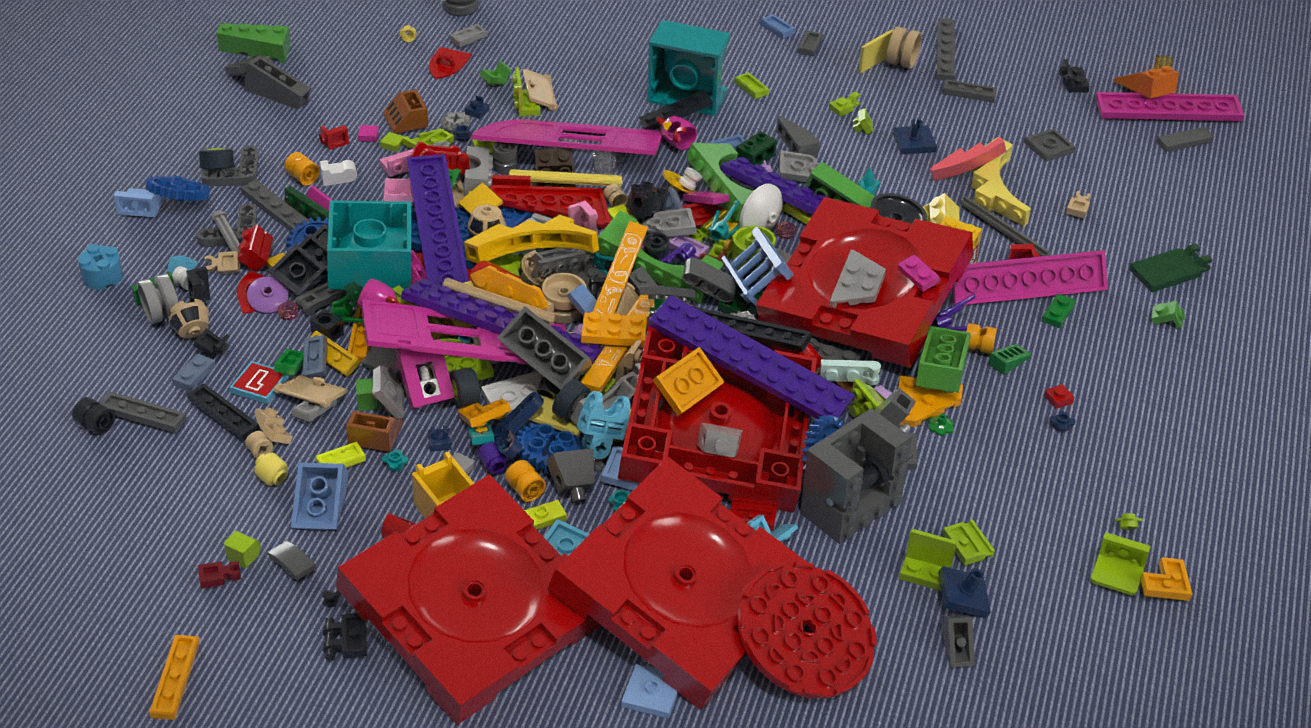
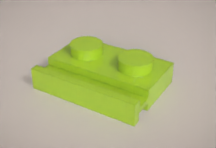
M973 519L969 520L968 523L961 522L943 528V536L956 541L955 553L964 566L985 560L987 556L994 557V548Z

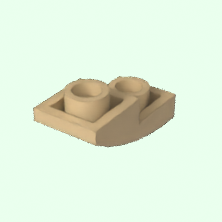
M637 340L630 347L617 368L615 379L619 380L621 377L632 372L636 362L639 363L643 354L641 340Z
M268 407L265 410L256 408L255 416L265 435L273 442L290 444L293 436L285 431L286 428L282 426L284 419L278 415V411Z

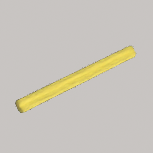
M513 169L509 171V175L531 176V182L608 186L613 183L619 186L622 185V176Z

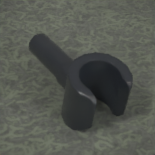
M325 590L322 594V597L325 598L322 604L335 607L341 593L338 590L334 592Z

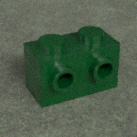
M760 131L736 146L737 158L743 157L748 159L751 164L762 165L764 160L768 161L776 155L777 140Z

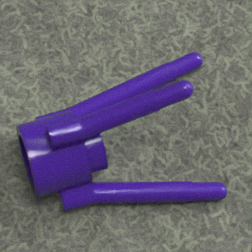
M685 241L679 248L661 259L660 262L668 261L667 264H669L676 258L681 262H685L689 258H696L694 256L696 249L691 243Z
M973 294L952 307L939 312L931 325L933 327L958 331L967 330V326L949 327L952 324L951 315L961 311V306L976 298V295Z

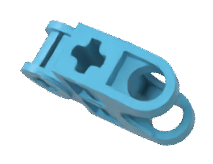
M592 391L587 396L581 409L577 428L584 433L582 447L584 449H593L594 458L603 459L607 457L611 451L613 439H624L630 415V401L627 396H618L616 401L606 410H604V405H602L603 396L601 392Z

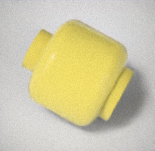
M275 453L262 454L255 461V475L268 486L280 485L288 476L287 463Z

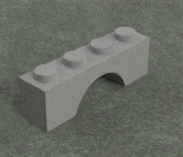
M467 146L470 169L465 170L464 196L468 195L469 191L474 190L482 182L488 188L491 185L493 155L489 154L490 148Z
M634 371L621 377L603 395L602 405H604V410L608 409L620 395L627 396L630 401V407L632 406L638 375ZM586 398L578 402L570 418L576 425Z

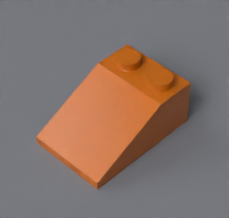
M1162 66V68L1149 69L1148 71L1116 77L1113 81L1148 98H1154L1176 92L1179 72L1173 70L1170 66Z

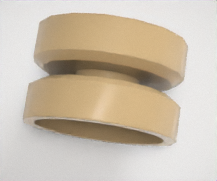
M897 26L889 41L886 56L887 63L898 65L901 61L902 67L912 69L920 52L922 33L911 30L908 33L906 28Z
M570 273L553 274L546 278L542 284V293L545 299L554 303V322L572 323L583 317L567 297L580 284L583 283L586 287L583 279L577 275Z

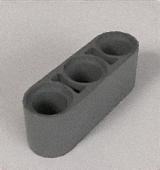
M689 258L685 261L682 280L686 284L719 301L731 302L734 300L737 284L734 277L697 258Z

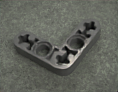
M253 145L242 148L239 168L203 170L200 174L202 184H206V186L247 185L257 180L258 148Z
M246 203L239 207L237 227H231L240 244L243 241L241 235L244 230L257 225V209L252 203ZM206 228L197 232L198 244L202 247L228 246L226 240L222 238L223 235L219 228Z

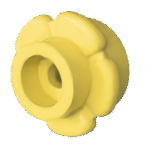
M410 25L404 26L399 33L401 39L406 42L413 41L416 37L415 28Z

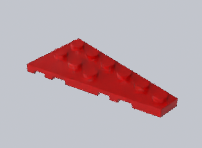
M489 186V189L503 201L502 206L552 217L559 215L568 217L569 206L586 201L598 214L597 227L606 228L611 222L602 188Z

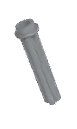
M221 210L215 211L212 214V222L217 224L231 251L240 252L238 250L240 243L226 220V213Z

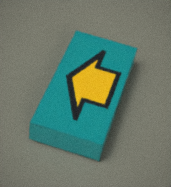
M486 422L484 426L479 428H472L467 425L472 445L494 442V434L489 422Z

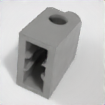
M701 422L697 445L706 453L736 457L739 452L743 430Z

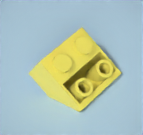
M945 193L935 197L923 207L927 213L928 222L940 224L945 216L960 221L959 207Z

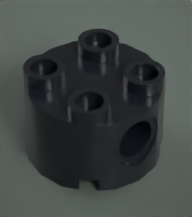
M642 181L641 185L632 184L626 207L627 212L641 219H646V216L653 218L655 213L665 211L668 189L653 187V184L647 181Z

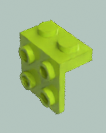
M1105 532L1091 576V582L1125 594L1136 595L1151 546Z

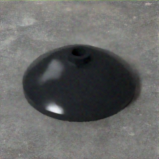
M884 193L877 195L873 198L870 208L879 210V216L912 224L915 219L927 221L925 209L913 199L900 194Z

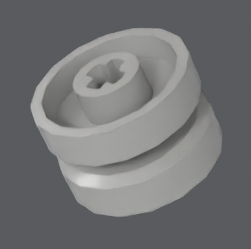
M166 273L156 276L154 284L149 279L137 282L140 301L149 323L152 325L162 322L163 313L169 319L170 309L179 303L169 276Z

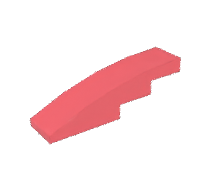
M998 137L985 147L980 142L966 152L959 148L930 168L934 181L953 177L992 161L1007 152L1004 140Z

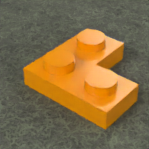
M501 398L485 406L475 403L457 411L459 417L470 427L479 428L484 426L486 421L493 418L500 419L512 410L509 403Z
M1161 557L1158 563L1161 574L1142 573L1140 580L1144 596L1190 601L1193 594L1184 560Z

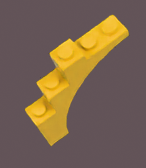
M562 215L544 224L530 219L514 228L497 224L464 241L466 259L477 264L483 260L489 261L509 253L536 248L562 247L580 249L592 253L599 250L596 231L575 225L574 219Z

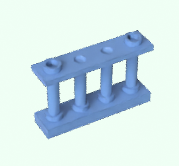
M758 227L751 231L755 237L754 243L736 259L730 262L725 256L722 257L725 263L724 269L734 277L743 291L741 296L747 303L752 302L755 306L758 302L755 295L775 277L783 275L788 280L794 275L770 239ZM758 249L760 250V251H759L752 259H750L743 267H741L739 270L737 269V267H739V266H740L746 259H748L755 251H757ZM764 258L766 259V261L763 262L748 277L743 279V276L746 275L752 268H754L761 260H763ZM771 267L772 270L750 289L749 286Z

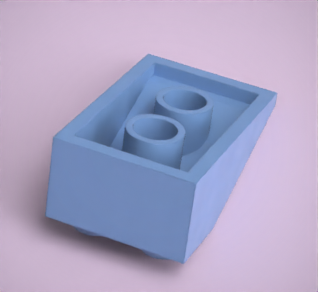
M298 463L291 529H338L347 493L349 474L344 464Z

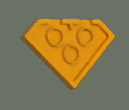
M487 266L470 274L477 288L543 310L549 307L541 288L526 284L521 279L510 274H504L495 267Z
M900 376L898 388L916 401L909 415L899 424L901 426L908 424L910 427H917L921 425L923 420L937 417L951 406L955 408L961 405L963 384L960 385L959 393H947L939 389H924L921 386H916L917 378Z

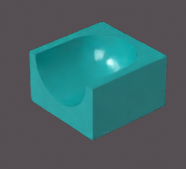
M662 20L649 41L647 102L667 106L696 92L705 90L711 98L713 105L701 109L697 113L716 116L727 95L728 87L721 86V73L731 33Z
M330 200L327 244L328 289H345V286L352 282H356L357 285H361L364 288L370 279L379 280L392 289L398 285L403 289L411 286V202Z

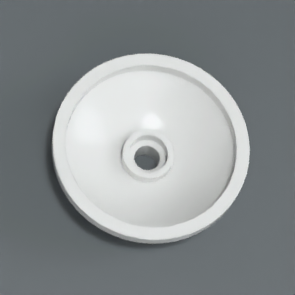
M764 184L750 194L740 214V228L754 225L771 230L775 226L783 205L782 194L778 187L772 184Z

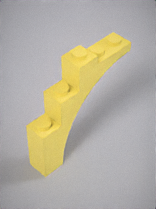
M1004 140L1007 152L982 166L970 170L974 172L971 188L975 189L974 201L990 212L993 210L1025 226L1028 224L1031 208L1014 197L1005 187L1000 177V170L1010 160L1013 144Z

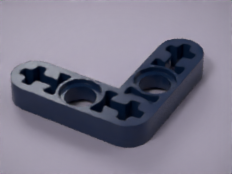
M535 391L530 393L493 430L495 444L499 451L508 459L514 458L522 448V444L515 432L544 402V399Z

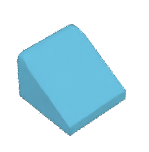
M183 255L170 257L168 271L173 273L179 266L191 270L198 265V262Z

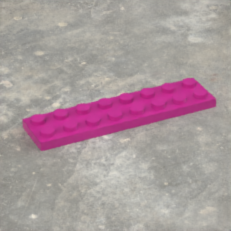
M1096 92L1095 97L1100 116L1105 119L1211 120L1230 122L1243 121L1244 112L1237 95L1167 94L1148 98L1140 93Z
M1105 250L970 263L959 282H955L952 287L953 305L973 294L976 295V298L964 305L1108 290Z

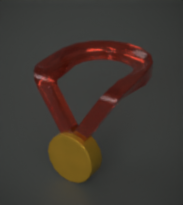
M727 239L722 252L718 257L713 258L721 260L723 256L727 258V253L732 249L733 241ZM701 253L699 258L702 260L707 254Z

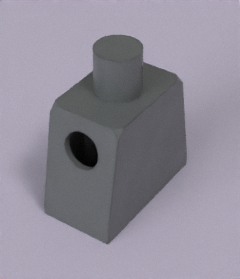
M593 449L555 452L546 459V463L559 493L571 492L573 503L585 501L584 490L590 488L595 482Z

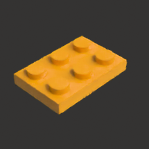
M585 312L581 343L632 346L634 342L641 340V347H644L647 317L620 315L617 313Z
M700 347L653 379L678 416L724 383Z

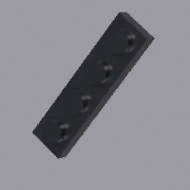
M702 90L639 117L644 129L654 130L662 126L657 121L658 117L665 120L671 116L683 118L713 104L707 92Z
M203 383L187 393V398L191 403L240 440L244 441L254 431H260V426L256 421Z

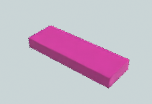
M695 191L683 194V200L716 205L728 202L729 194Z

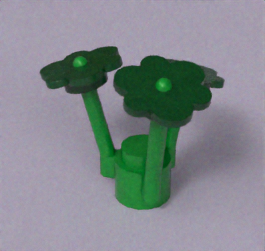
M356 282L347 284L345 286L347 295L339 301L332 303L331 313L342 318L343 323H362L364 327L363 318H349L353 312V307L358 306V299L363 287L357 285ZM347 300H352L353 303L350 304V303H347L346 301H347Z

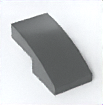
M288 541L268 552L270 560L283 566L285 574L297 580L317 568L315 563L303 551Z

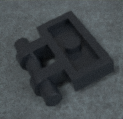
M358 613L341 614L342 622H335V619L332 617L325 619V625L323 626V636H325L323 652L325 653L326 660H334L337 651H342L343 658L368 656L367 621L365 622ZM342 634V639H335V636Z

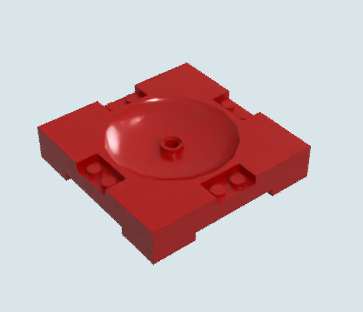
M824 197L800 234V243L786 263L794 275L788 280L783 275L777 276L769 283L756 303L758 320L809 331L811 336L871 351L873 358L911 368L926 341L927 331L954 283L959 282L974 255L972 232L915 219L913 224L879 216V210ZM851 250H855L886 269V275L875 302L858 303L855 305H849V302L837 303V307H830V299ZM915 255L939 276L940 282L922 291L898 270V263Z
M648 326L617 479L641 483L668 456L714 492L729 494L728 500L732 501L733 497L778 502V510L794 513L801 490L804 466L802 458L805 457L802 449L805 448L803 441L806 440L809 414L709 359L724 383L678 416L653 379L693 352V350ZM775 350L780 355L815 373L817 358ZM701 422L743 430L739 452L736 457L703 452L697 445Z
M667 456L627 496L626 501L603 525H598L555 569L548 590L584 619L589 615L663 673L662 680L698 709L702 710L726 682L730 674L747 656L738 630L737 615L741 596L748 584L758 573L771 565L780 562L785 564L794 563L795 561H807L762 527H759L757 530L752 528L721 504L723 498Z
M490 474L436 506L432 515L401 534L397 531L337 567L336 589L365 622L370 620L427 685L426 691L456 725H459L495 700L497 693L565 646L569 645L572 647L602 626L589 615L584 619L548 590L555 569L568 555L566 553L560 555L533 526L534 520Z

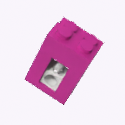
M401 348L395 352L397 361L394 364L396 371L401 372L410 410L455 398L444 354L411 351L410 349ZM426 364H429L433 379L430 378V372L428 371L429 367H426ZM418 366H422V367L418 368V369H420V372H419V373L421 374L420 377L422 378V381H421V382H420V380H419V376H418V372H417V368H416V367H418ZM425 384L433 386V394L430 395L424 391Z

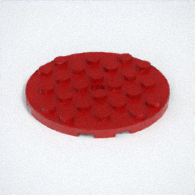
M803 561L785 564L780 562L758 573L744 590L739 602L737 615L738 630L742 644L749 658L759 671L782 689L808 698L835 697L844 694L856 686L868 673L874 661V647L877 645L875 627H872L868 616L870 614L869 609L856 590L831 570L827 569L824 571L814 567L813 563ZM803 624L810 626L812 633H804Z

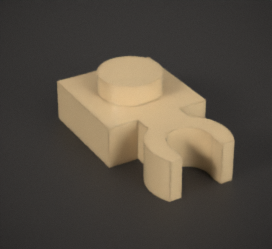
M1077 191L1075 198L1072 197L1069 202L1066 214L1085 218L1090 206V194L1088 193L1084 197L1080 195V191Z
M218 252V258H214L211 255L205 256L204 259L207 262H212L210 266L205 267L208 272H214L218 269L220 274L240 272L239 252Z

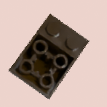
M572 148L535 150V171L574 173ZM536 182L537 187L576 188L575 184Z

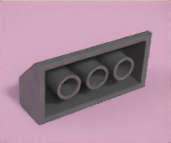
M526 306L522 308L497 337L501 343L560 390L573 379L579 381L593 365L590 357Z

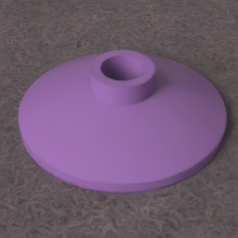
M262 277L255 280L249 286L247 299L250 306L260 313H276L287 304L288 290L276 278ZM269 290L271 293L266 294L264 291Z

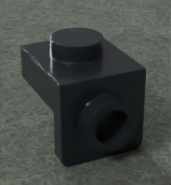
M206 328L195 340L193 346L214 360L218 354L223 355L229 347L227 341L230 336L226 334L221 339Z

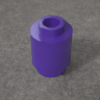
M489 442L479 448L477 456L488 472L497 475L506 469V458L499 451L495 443Z

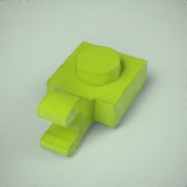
M855 91L847 99L844 97L838 98L829 103V109L839 117L854 111V107L860 105V102L856 99L861 97V95Z

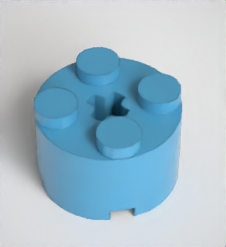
M90 244L87 246V250L80 254L78 258L82 280L88 288L103 290L107 289V285L113 284L115 286L122 280V266L116 247Z

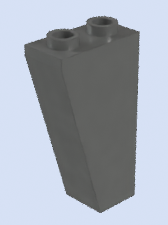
M258 55L247 63L244 90L295 109L301 108L309 101L311 87L267 59Z
M898 388L874 410L895 426H898L909 415L916 401ZM855 451L854 460L860 463L861 454Z

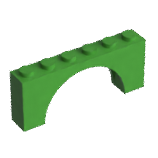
M692 143L687 153V160L702 175V179L714 193L729 194V201L722 203L728 211H730L737 200L740 201L732 214L736 221H740L742 208L753 191L732 182L720 170L722 163L736 159L738 153L731 144Z
M619 211L598 237L599 250L597 252L605 256L615 257L629 221L636 223L637 219ZM640 248L632 268L633 271L643 266L651 278L663 286L695 289V298L688 299L701 304L707 294L686 284L682 280L684 265L660 262L650 257ZM706 255L701 260L721 271L723 269L724 263L709 255Z

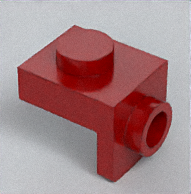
M1010 244L1007 260L1039 257V253L1035 251L1033 244Z

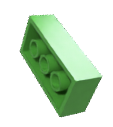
M930 326L919 362L916 386H921L924 389H939L947 393H959L968 357L971 333Z

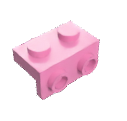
M413 149L380 159V166L389 177L407 172V157L411 156Z
M386 178L384 201L413 202L410 179Z
M586 201L568 207V218L574 219L575 225L596 231L598 235V214L595 209H592Z

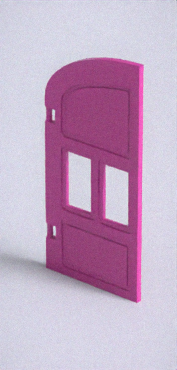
M530 119L495 122L481 127L472 134V140L656 155L663 138L662 132L659 130ZM564 130L577 132L601 133L605 134V136L569 134L563 132ZM559 138L575 140L599 141L601 142V144L565 142L558 140Z
M362 299L361 307L368 346L410 349L411 351L527 364L497 339L500 334L476 326V329L430 324L428 323L427 316L456 318L426 307ZM553 323L552 325H550L558 326L566 332L565 325ZM431 332L477 337L481 346L432 340Z

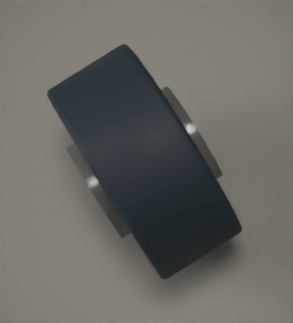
M577 379L569 381L557 394L553 402L552 413L567 423L571 422L570 418L578 402L590 394V389Z

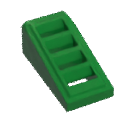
M1013 344L992 352L988 364L1005 375L1029 359L1032 354L1018 344Z

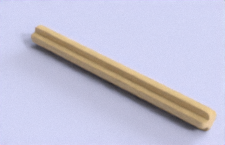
M445 278L442 286H447L454 292L466 293L473 299L485 300L489 305L502 306L507 311L519 313L526 306L549 325H552L555 321V314L450 278Z

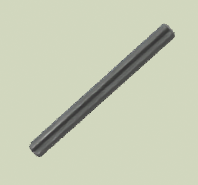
M965 196L960 201L964 208L1016 243L1033 244L1039 256L1050 255L1046 248L969 197Z

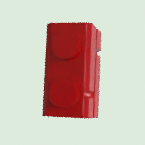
M254 225L252 228L244 230L241 235L243 241L238 247V250H240L238 260L244 265L247 264V267L253 272L258 271L267 264L273 237L269 233L264 232V229L259 225Z

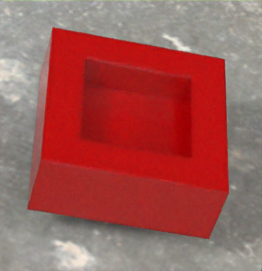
M1063 384L1046 389L1044 397L1055 409L1074 403L1075 397Z

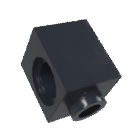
M325 309L310 319L312 334L317 330L333 342L344 335L343 319Z

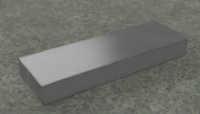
M945 79L942 94L994 103L997 88Z
M1205 127L1158 136L1156 142L1165 152L1211 143L1214 136Z

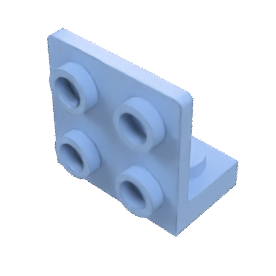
M129 188L127 192L116 191L114 194L117 213L128 216L156 217L165 197L154 195V193H150L146 189Z

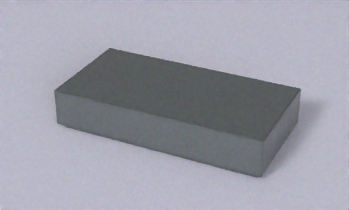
M807 31L798 47L797 53L814 57L824 34Z

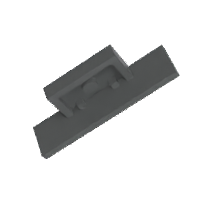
M562 247L538 252L533 258L536 265L530 276L532 278L544 277L562 271L589 266L594 261L596 252L592 253L583 250L570 253L566 248Z

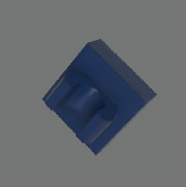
M476 95V100H471L470 104L465 108V114L481 119L490 111V104L484 103V98Z
M444 425L443 429L435 430V427L432 426L428 430L430 452L452 450L450 428Z

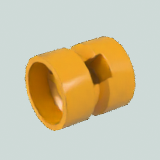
M300 152L292 153L284 164L285 171L305 186L313 184L320 174L319 166Z
M968 323L966 332L971 333L969 350L975 351L978 348L982 353L991 354L994 348L997 328L985 326L982 329L978 324Z
M519 460L513 463L506 471L505 480L523 501L532 502L545 491L546 482L528 461Z

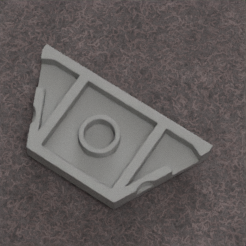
M851 250L830 299V307H837V303L849 302V305L875 302L885 278L886 269L855 250Z

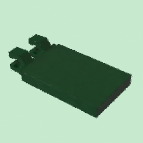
M1197 244L1188 245L1185 250L1177 248L1130 263L1129 270L1152 293L1201 277L1203 272L1210 270L1211 267L1207 263H1211L1213 259L1209 255L1199 257L1196 252H1199L1201 248Z

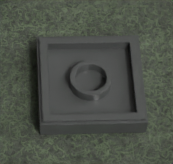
M1054 128L1025 137L1024 143L1045 162L1074 153L1076 149L1071 142Z

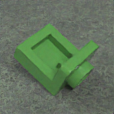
M498 62L496 70L482 69L480 76L489 85H506L511 68L503 62Z
M1177 301L1160 303L1153 306L1151 319L1154 324L1174 320L1176 327L1182 328L1185 312L1183 308L1179 307Z

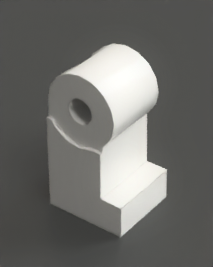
M327 160L320 161L324 186L352 182L357 178L356 166L351 160H344L341 163L328 164Z

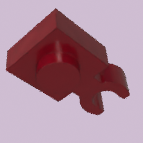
M222 561L198 565L201 589L225 585L224 580L226 579L232 581L241 579L239 561L230 562L226 566H222Z

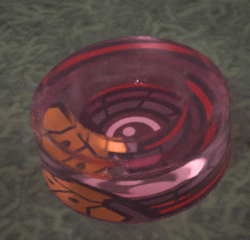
M790 222L779 223L776 234L782 239H791L796 235V226Z
M284 302L278 306V316L283 320H293L299 315L298 305L294 302Z

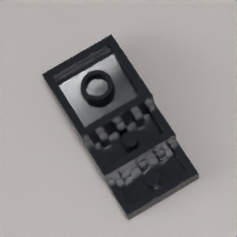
M324 223L313 235L310 233L299 245L295 244L268 271L297 296L306 293L328 276V226Z

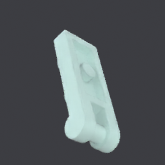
M821 360L819 376L828 381L854 382L855 379H859L870 385H877L879 383L878 373L880 372L881 364L877 361Z

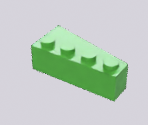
M220 23L216 33L219 51L239 55L244 52L250 57L256 55L270 56L271 60L272 58L279 59L281 63H285L291 46L289 26Z
M821 162L810 173L805 187L812 189L814 194L825 195L830 199L870 208L873 198L876 197L824 162Z

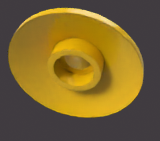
M669 170L663 171L662 175L670 184L669 188L673 187L677 193L680 191L684 193L696 191V189L690 190L679 182L681 176Z

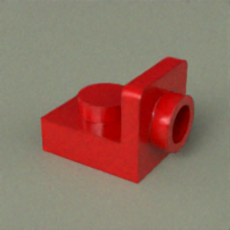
M345 125L327 130L324 126L320 127L321 134H319V140L329 150L349 144L348 128Z

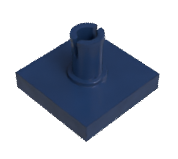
M912 119L911 126L893 127V136L900 154L936 152L937 145L929 125L922 126L923 121L921 119H917L915 124V119Z
M942 566L938 574L944 608L987 618L991 611L983 572L973 568L968 573Z

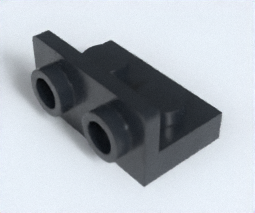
M1064 59L1059 73L1063 77V85L1066 86L1068 93H1089L1090 86L1083 67H1070L1068 59Z
M204 266L187 270L189 301L194 302V299H199L207 306L206 301L211 299L207 268Z

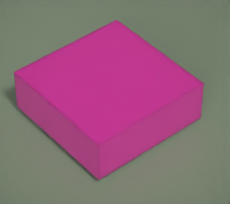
M360 125L358 141L377 142L379 126Z

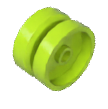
M754 225L738 229L733 236L731 260L736 259L754 243L755 237L751 231L756 227L776 247L774 233L767 228ZM758 249L757 251H755L748 259H746L739 267H737V269L739 270L741 267H743L760 250ZM766 259L761 260L756 266L759 267Z

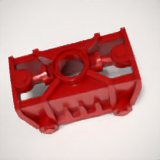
M418 141L410 156L445 154L448 169H461V176L465 175V170L470 169L468 155L465 152H461L457 145L446 147L428 145Z

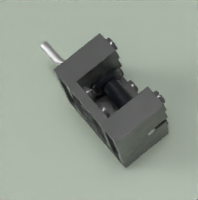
M871 408L807 449L800 514L840 544L844 540L853 537L860 529L866 528L876 518L882 517L892 507L898 506L903 499L905 471L908 468V456L911 450V436L907 434L910 431V426L904 424L898 428ZM855 451L861 454L860 463L854 460Z

